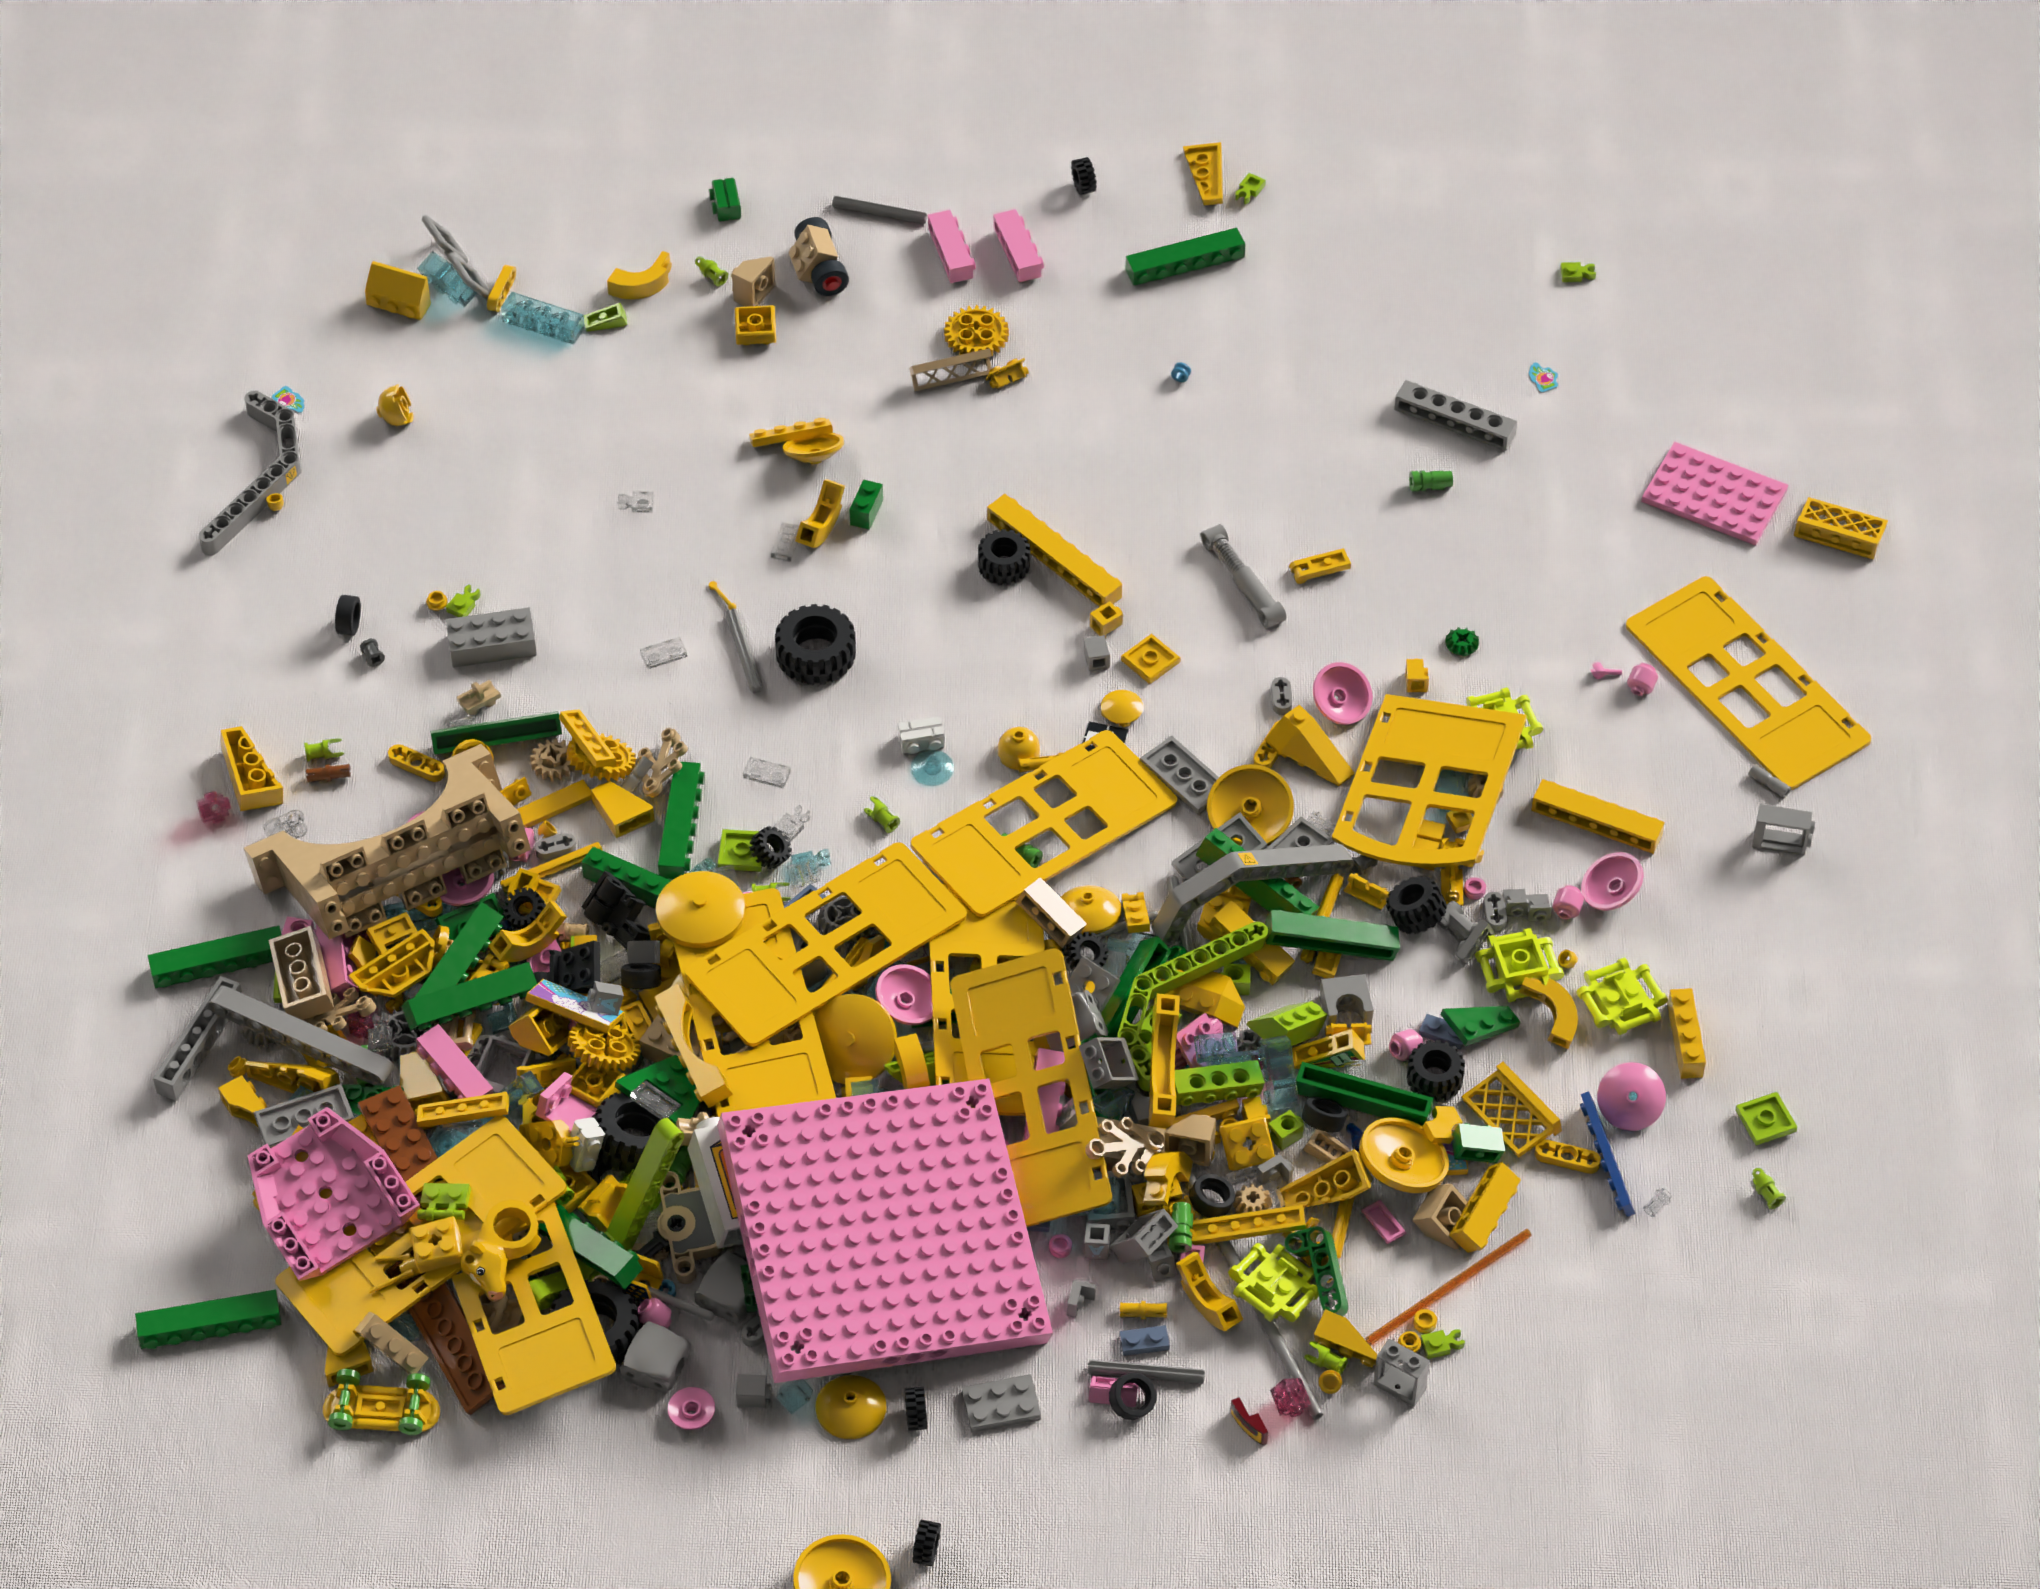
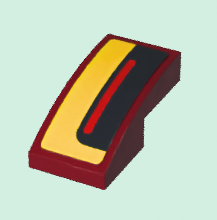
M1241 1398L1232 1399L1230 1413L1237 1424L1253 1440L1261 1445H1266L1268 1431L1259 1413L1249 1416Z

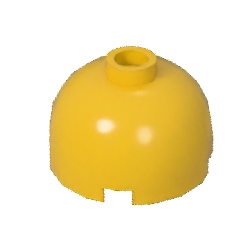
M399 384L390 386L380 394L376 411L380 418L383 417L385 422L394 426H402L412 423L414 417L413 412L409 413L408 407L412 406L411 401L402 386L399 387Z
M1020 726L1006 730L1000 737L997 746V753L1001 763L1010 769L1018 770V764H1020L1018 759L1039 757L1040 744L1034 732Z

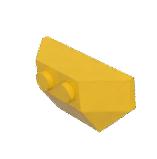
M422 928L348 976L361 991L394 998L431 974L435 941Z
M1214 971L1165 993L1180 996L1179 1009L1199 1016L1206 1013L1207 1016H1214L1220 1019L1223 1024L1235 1028L1239 1027L1245 1010V1006L1231 977Z

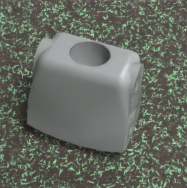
M1085 990L1071 994L1080 1042L1090 1038L1095 1033L1099 1037L1108 1036L1104 1019L1091 993ZM1056 1032L1046 1035L1050 1049L1063 1052L1060 1033ZM1074 1037L1067 1039L1068 1048L1075 1046Z
M728 1251L724 1252L709 1268L701 1281L699 1289L694 1293L695 1303L699 1307L713 1312L715 1316L732 1322H741L748 1312L744 1302L745 1295L740 1265L748 1263Z
M650 1321L645 1322L627 1350L624 1363L620 1366L621 1376L626 1381L641 1387L656 1389L662 1392L669 1391L689 1357L691 1343L663 1326Z

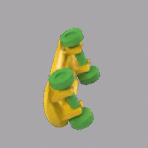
M341 1369L337 1372L336 1381L339 1383L338 1388L327 1396L323 1404V1416L328 1425L333 1429L342 1431L353 1428L399 1431L407 1435H418L434 1427L440 1417L438 1401L432 1394L426 1391L430 1387V1378L419 1373L408 1375L406 1380L408 1388L359 1385L361 1378L359 1372L352 1369Z

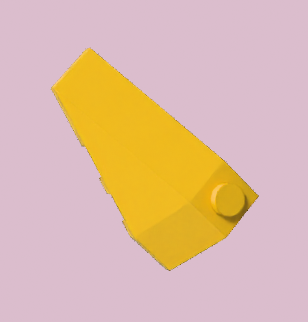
M247 1061L245 1063L249 1078L301 1097L333 1087L335 1084H340L339 1075L335 1070L318 1065Z

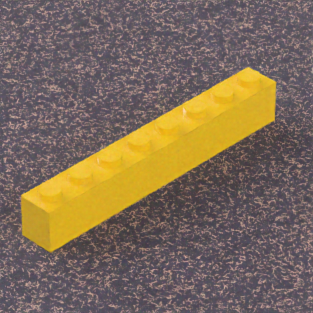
M1003 494L987 506V520L999 530H1013L1016 534H1022V538L1028 540L1030 554L1098 607L1109 601L1114 604L1122 598V583L1118 578H1114L1107 573L1102 566L1094 563L1088 555H1084L1075 545L1063 539L1058 532L1050 529L1044 521L1037 519L1031 511L1023 508L1015 499Z

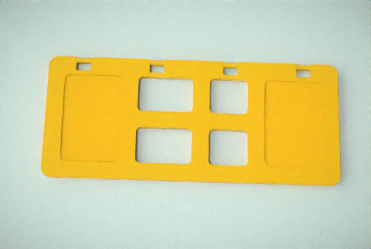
M1703 576L1633 615L1626 621V629L1773 777L1790 786L1791 790L1798 788L1869 746L1871 735L1816 680L1814 681L1774 639L1764 632L1765 630L1738 603L1729 597L1711 577ZM1719 594L1725 601L1720 602L1715 596ZM1743 636L1747 637L1764 653V656L1746 666H1741L1723 648ZM1762 636L1767 642L1763 644L1757 637ZM1706 657H1711L1729 675L1710 687L1704 686L1688 670V667ZM1774 667L1779 668L1806 696L1788 707H1783L1755 678ZM1804 678L1810 684L1805 686L1800 679ZM1738 688H1742L1770 717L1751 728H1746L1719 699ZM1847 720L1853 727L1848 728L1843 722Z
M1104 730L1086 742L1078 744L1039 766L1038 769L1031 773L1029 772L989 794L983 800L977 801L941 821L935 827L913 837L910 847L974 915L985 917L1018 898L1025 888L1039 878L1046 882L1176 806L1177 796L1113 732ZM1092 744L1095 748L1088 752L1085 748ZM1040 773L1045 776L1039 780L1034 777ZM1058 778L1076 796L1056 808H1051L1034 790L1052 779ZM1018 799L1022 800L1038 816L1037 819L1007 836H1001L985 820V817ZM991 801L994 805L986 809L983 805ZM1089 809L1107 828L1084 840L1065 821L1081 811ZM937 831H940L942 833V835L938 836L937 838H934L932 836V834ZM1046 831H1052L1069 850L1037 868L1031 867L1015 849Z
M896 842L881 850L880 853L872 858L866 859L829 881L825 886L812 891L770 916L766 921L758 923L716 948L707 956L701 957L689 964L685 969V976L748 1046L755 1047L829 1003L833 998L844 994L961 923L967 917V910L905 844ZM883 858L885 862L879 866L874 863ZM828 890L831 894L822 899L819 895ZM839 896H846L861 914L827 935H821L805 918ZM773 923L775 927L766 932L764 928ZM791 927L808 946L787 959L780 960L764 941ZM870 927H875L891 944L885 950L856 967L849 966L835 950L838 946ZM714 957L719 959V961L712 965L707 962ZM820 959L838 978L815 992H809L793 974L813 961Z
M943 884L966 908L967 917L961 923L929 941L936 1085H942L941 1080H949V1084L969 1081L961 1039L952 1036L951 1012H955L949 986L948 957H977L981 961L982 969L996 965L999 958L1017 959L1045 951L1043 929L1016 903L1018 898L985 917H978L968 909L946 884ZM936 964H943V972H936ZM939 1021L946 1022V1030L939 1029ZM1046 1035L1029 1041L1033 1066L1035 1053L1038 1048L1051 1050ZM1012 1046L988 1051L981 1055L985 1079H990V1083L1009 1079L1017 1075ZM1020 1093L995 1100L998 1115L1026 1116Z
M770 888L743 894L745 901L744 922L739 931L726 942L758 923L766 921L770 916L784 909L780 892L777 889ZM771 923L770 925L766 926L764 930L768 932L775 926L773 923ZM790 927L764 941L780 960H785L796 953ZM673 942L686 994L694 1010L692 1019L703 1061L718 1067L733 1095L727 1098L729 1106L721 1107L720 1102L715 1104L718 1117L724 1112L836 1098L813 1012L798 1021L803 1037L800 1040L771 1045L768 1039L755 1046L752 1050L722 1055L712 1022L713 1017L720 1015L701 993L692 994L691 987L693 985L686 978L685 969L689 964L701 957L707 956L726 942L714 947L700 949L684 947ZM714 957L707 962L712 965L719 961V959ZM800 969L793 975L806 988L802 971ZM712 1041L714 1049L707 1050L705 1043Z
M1056 948L957 975L950 982L968 1080L985 1079L981 1059L983 1053L1006 1046H1012L1017 1075L991 1083L995 1100L1018 1093L1022 1095L1030 1136L1025 1141L1006 1145L1026 1227L1103 1207L1112 1200L1104 1154L1099 1159H1091L1086 1155V1145L1092 1139L1101 1140L1087 1069L1079 1049L1081 1045L1064 956ZM1061 973L1063 984L1056 985L1054 975ZM1059 1032L1065 1057L1064 1063L1035 1071L1029 1041ZM1074 1037L1076 1048L1069 1049L1067 1039ZM1069 1080L1078 1123L1075 1127L1048 1134L1045 1129L1038 1090L1043 1086ZM1087 1102L1089 1113L1082 1114L1080 1104ZM1100 1168L1102 1179L1095 1180L1093 1170Z
M505 1116L492 1118L405 1182L414 1196L423 1190L424 1183H433L439 1178H442L446 1183L469 1184L471 1192L468 1208H458V1210H471L482 1223L489 1209L501 1201L510 1199L522 1201L537 1215V1212L560 1198L567 1190L565 1181ZM540 1197L544 1199V1201H542L536 1207H533L531 1205ZM420 1207L408 1219L414 1227L433 1222L426 1219H418L417 1212L422 1210ZM514 1217L504 1218L496 1224L494 1231L500 1238L504 1239L525 1222ZM352 1225L347 1226L343 1233L347 1236H352L356 1232V1227ZM409 1231L375 1257H370L363 1250L323 1276L301 1281L298 1280L289 1266L277 1275L275 1283L336 1356H345L365 1340L362 1336L357 1338L355 1329L368 1312L376 1314L389 1324L419 1302L423 1296L430 1291H434L461 1271V1263L428 1271L402 1290L398 1289L393 1283L374 1293H369V1289L389 1280L384 1272L397 1262H376L375 1258L404 1255L411 1252L413 1247ZM478 1235L462 1246L463 1254L470 1250L473 1240L477 1241ZM425 1283L427 1287L417 1294L414 1290Z
M441 1180V1181L436 1182V1183H446V1182H445L444 1180ZM540 1197L531 1205L533 1207H536L538 1204L544 1201V1199ZM555 1202L545 1206L536 1215L538 1224L544 1223L546 1225L553 1247L523 1260L519 1257L511 1259L507 1263L504 1282L506 1285L511 1284L513 1286L525 1319L523 1324L499 1334H492L480 1302V1296L485 1294L484 1290L476 1286L464 1272L451 1277L497 1407L503 1415H511L609 1376L616 1370V1363ZM471 1210L465 1211L464 1220L456 1219L462 1246L480 1233L483 1224ZM524 1223L505 1237L504 1240L513 1242V1235L529 1227ZM560 1265L574 1302L567 1307L547 1315H542L528 1278L535 1273ZM482 1321L485 1329L477 1332L475 1324ZM504 1380L506 1388L498 1391L495 1382Z

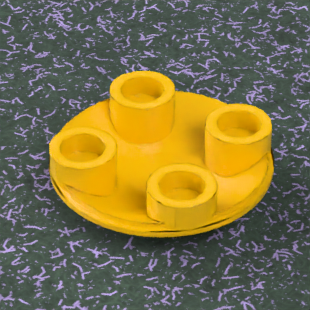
M1128 690L1112 691L1101 702V715L1122 727L1130 726L1131 722L1137 720L1143 712L1141 698Z

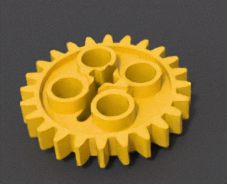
M978 305L975 306V309L967 306L966 311L960 308V313L954 311L953 317L949 316L948 322H945V342H948V348L953 347V352L959 351V355L990 348L991 355L993 356V351L999 353L1000 347L1004 348L1005 342H1008V322H1005L1004 316L1000 317V312L994 313V308L988 311L986 306L979 309Z
M604 733L600 735L616 758L615 765L603 768H595L573 737L572 741H569L566 751L567 760L570 761L571 766H576L575 770H583V775L590 774V778L597 776L599 780L603 777L607 781H610V778L618 781L619 777L625 779L626 775H630L635 767L637 758H635L632 748H626L627 743H619L620 739L613 740L612 735L609 737H605Z
M577 1023L576 1027L572 1026L567 1039V1046L570 1047L569 1051L575 1052V1058L581 1057V1063L587 1061L588 1067L595 1065L597 1070L603 1067L606 1072L609 1071V1068H612L615 1072L618 1071V1068L622 1071H625L626 1067L631 1069L632 1065H636L639 1059L641 1045L638 1044V1039H633L634 1034H627L628 1029H619V1024L614 1026L608 1033H604L587 1025Z

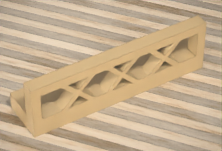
M990 348L911 366L909 370L914 391L988 375L989 370L992 369L989 359L992 356ZM984 359L987 371L979 372L973 368L978 360ZM962 364L968 368L965 376L960 377L954 373L957 365ZM939 369H944L949 373L946 380L940 381L934 377ZM924 373L930 377L926 385L918 386L917 374Z

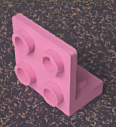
M564 1072L540 1094L536 1115L546 1121L562 1120L569 1126L571 1134L574 1121L594 1118L597 1108L570 1094L572 1086H570L572 1075Z

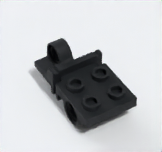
M604 871L581 906L585 910L583 913L585 917L595 924L601 925V929L607 931L606 934L615 938L626 950L628 941H646L650 934L645 927L634 922L646 903L643 900L635 899L636 896L610 872Z
M590 941L563 949L561 952L550 950V972L533 973L537 984L542 979H545L577 993L588 994L589 989H593L595 981L600 982V942Z

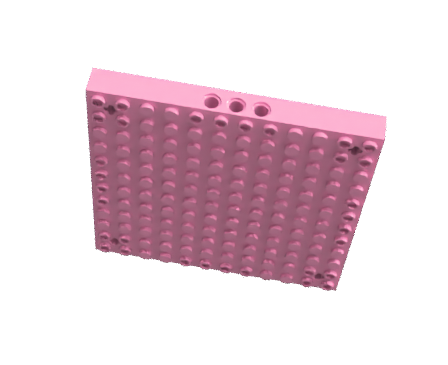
M990 1079L721 1113L717 1126L774 1383L1048 1343L1053 1331ZM792 1349H796V1352L799 1351V1354H796V1353H795V1350H794V1351H791V1350H792Z

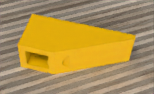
M1325 1309L1314 1332L1315 1341L1329 1349L1338 1350V1353L1343 1357L1349 1359L1355 1357L1360 1359V1362L1365 1366H1376L1377 1353L1350 1321Z

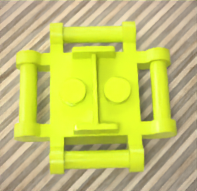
M1506 687L1498 692L1478 697H1466L1467 706L1471 707L1483 704L1482 708L1511 713H1518L1517 709L1522 708L1524 714L1527 715L1530 726H1524L1516 750L1533 748L1531 736L1542 733L1543 727L1537 721L1527 695H1521L1517 699L1512 700L1510 691Z
M1531 928L1523 929V932L1503 936H1487L1489 948L1475 953V958L1480 963L1487 982V991L1494 993L1504 988L1508 1002L1516 1001L1517 998L1528 997L1519 993L1520 989L1514 990L1513 987L1522 985L1525 977L1538 979L1543 985L1547 984L1549 978L1556 981L1564 977L1563 969L1559 967L1552 949L1553 942L1551 938L1537 939L1536 934L1533 935ZM1542 950H1544L1550 969H1548ZM1494 958L1499 979L1494 978L1488 959Z
M1624 957L1618 959L1614 964L1594 971L1588 970L1584 972V978L1588 986L1580 987L1576 994L1579 999H1583L1594 1017V1023L1597 1028L1609 1025L1611 1029L1615 1028L1617 1033L1622 1035L1634 1027L1651 1021L1655 1023L1661 1020L1657 1007L1666 1004L1668 997L1659 989L1650 974V968L1647 964H1642L1637 969L1631 970L1628 960ZM1604 977L1602 982H1597L1596 979ZM1643 978L1654 998L1649 999L1638 979Z
M1256 1243L1251 1248V1252L1238 1265L1232 1266L1228 1271L1229 1276L1238 1283L1232 1294L1237 1298L1241 1297L1264 1314V1318L1269 1322L1274 1318L1277 1319L1280 1315L1290 1322H1295L1300 1316L1299 1313L1312 1300H1316L1319 1297L1317 1285L1309 1284L1315 1276L1313 1268H1308L1289 1254L1281 1244H1278L1273 1252L1269 1254L1262 1244ZM1256 1259L1262 1262L1249 1276L1244 1274V1271ZM1298 1272H1300L1303 1275L1302 1278L1299 1275H1297ZM1301 1293L1305 1294L1293 1307H1289Z

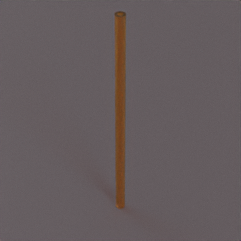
M1528 1229L1523 1230L1365 1338L1366 1342L1369 1345L1374 1344L1412 1318L1417 1311L1427 1308L1532 1236L1531 1232Z

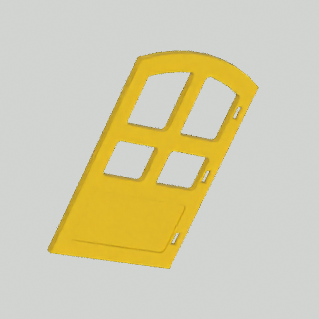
M1386 694L1332 834V840L1363 856L1398 865L1448 867L1476 863L1527 715ZM1384 716L1390 717L1388 723L1382 722ZM1380 760L1425 767L1417 788L1371 782ZM1366 764L1371 765L1370 772L1363 771ZM1446 769L1485 775L1488 778L1481 797L1472 798L1435 792L1434 788L1440 772ZM1365 798L1411 805L1396 845L1376 841L1353 830ZM1432 807L1474 814L1462 847L1413 849L1428 808ZM1347 814L1353 815L1351 822L1344 821Z

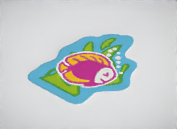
M1536 362L1531 365L1529 376L1531 381L1536 383L1540 392L1558 387L1556 382L1558 373L1549 367L1542 368Z
M288 386L282 387L272 395V399L299 413L304 409V399L298 393H294Z

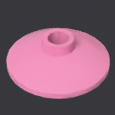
M687 1387L677 1391L668 1403L670 1420L679 1428L686 1430H696L704 1427L712 1420L715 1414L713 1397L704 1389L697 1387ZM690 1411L696 1412L694 1414H688V1412Z

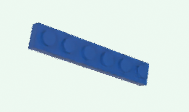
M1589 1091L1580 1095L1583 1103L1580 1104L1584 1117L1589 1116L1590 1121L1587 1122V1126L1591 1135H1596L1597 1140L1593 1142L1598 1154H1603L1604 1159L1600 1161L1605 1173H1610L1611 1178L1607 1180L1612 1192L1615 1190L1618 1196L1614 1198L1619 1211L1623 1209L1627 1217L1636 1214L1594 1100Z

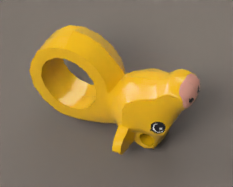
M510 1199L497 1203L489 1209L477 1241L473 1240L470 1250L463 1254L461 1270L470 1277L476 1286L484 1290L491 1301H499L506 1294L504 1278L508 1261L530 1254L541 1242L542 1239L538 1235L539 1226L536 1213L522 1201ZM514 1217L524 1221L529 1227V1232L521 1240L512 1242L500 1238L495 1233L494 1227L502 1219Z

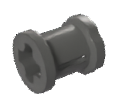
M370 638L361 643L360 650L366 655V662L369 666H378L385 660L383 652L379 651L378 642L375 639Z
M1363 855L1352 857L1354 860L1352 871L1357 873L1358 876L1362 875L1367 868L1378 865V860Z

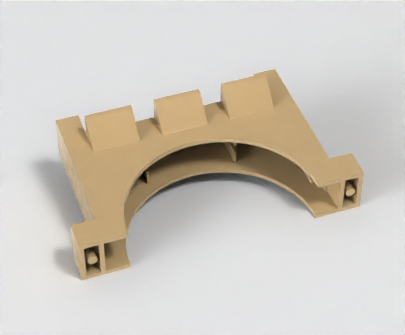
M480 744L443 760V765L448 771V781L441 796L421 815L394 830L372 838L342 844L308 843L291 837L283 830L244 847V851L255 883L264 895L285 886L330 940L343 933L348 938L386 921L387 918L382 901L398 894L406 910H411L447 893L442 874L459 868L465 882L469 884L507 867L502 849L510 858H514L531 850L520 812L499 792L502 788L491 753Z

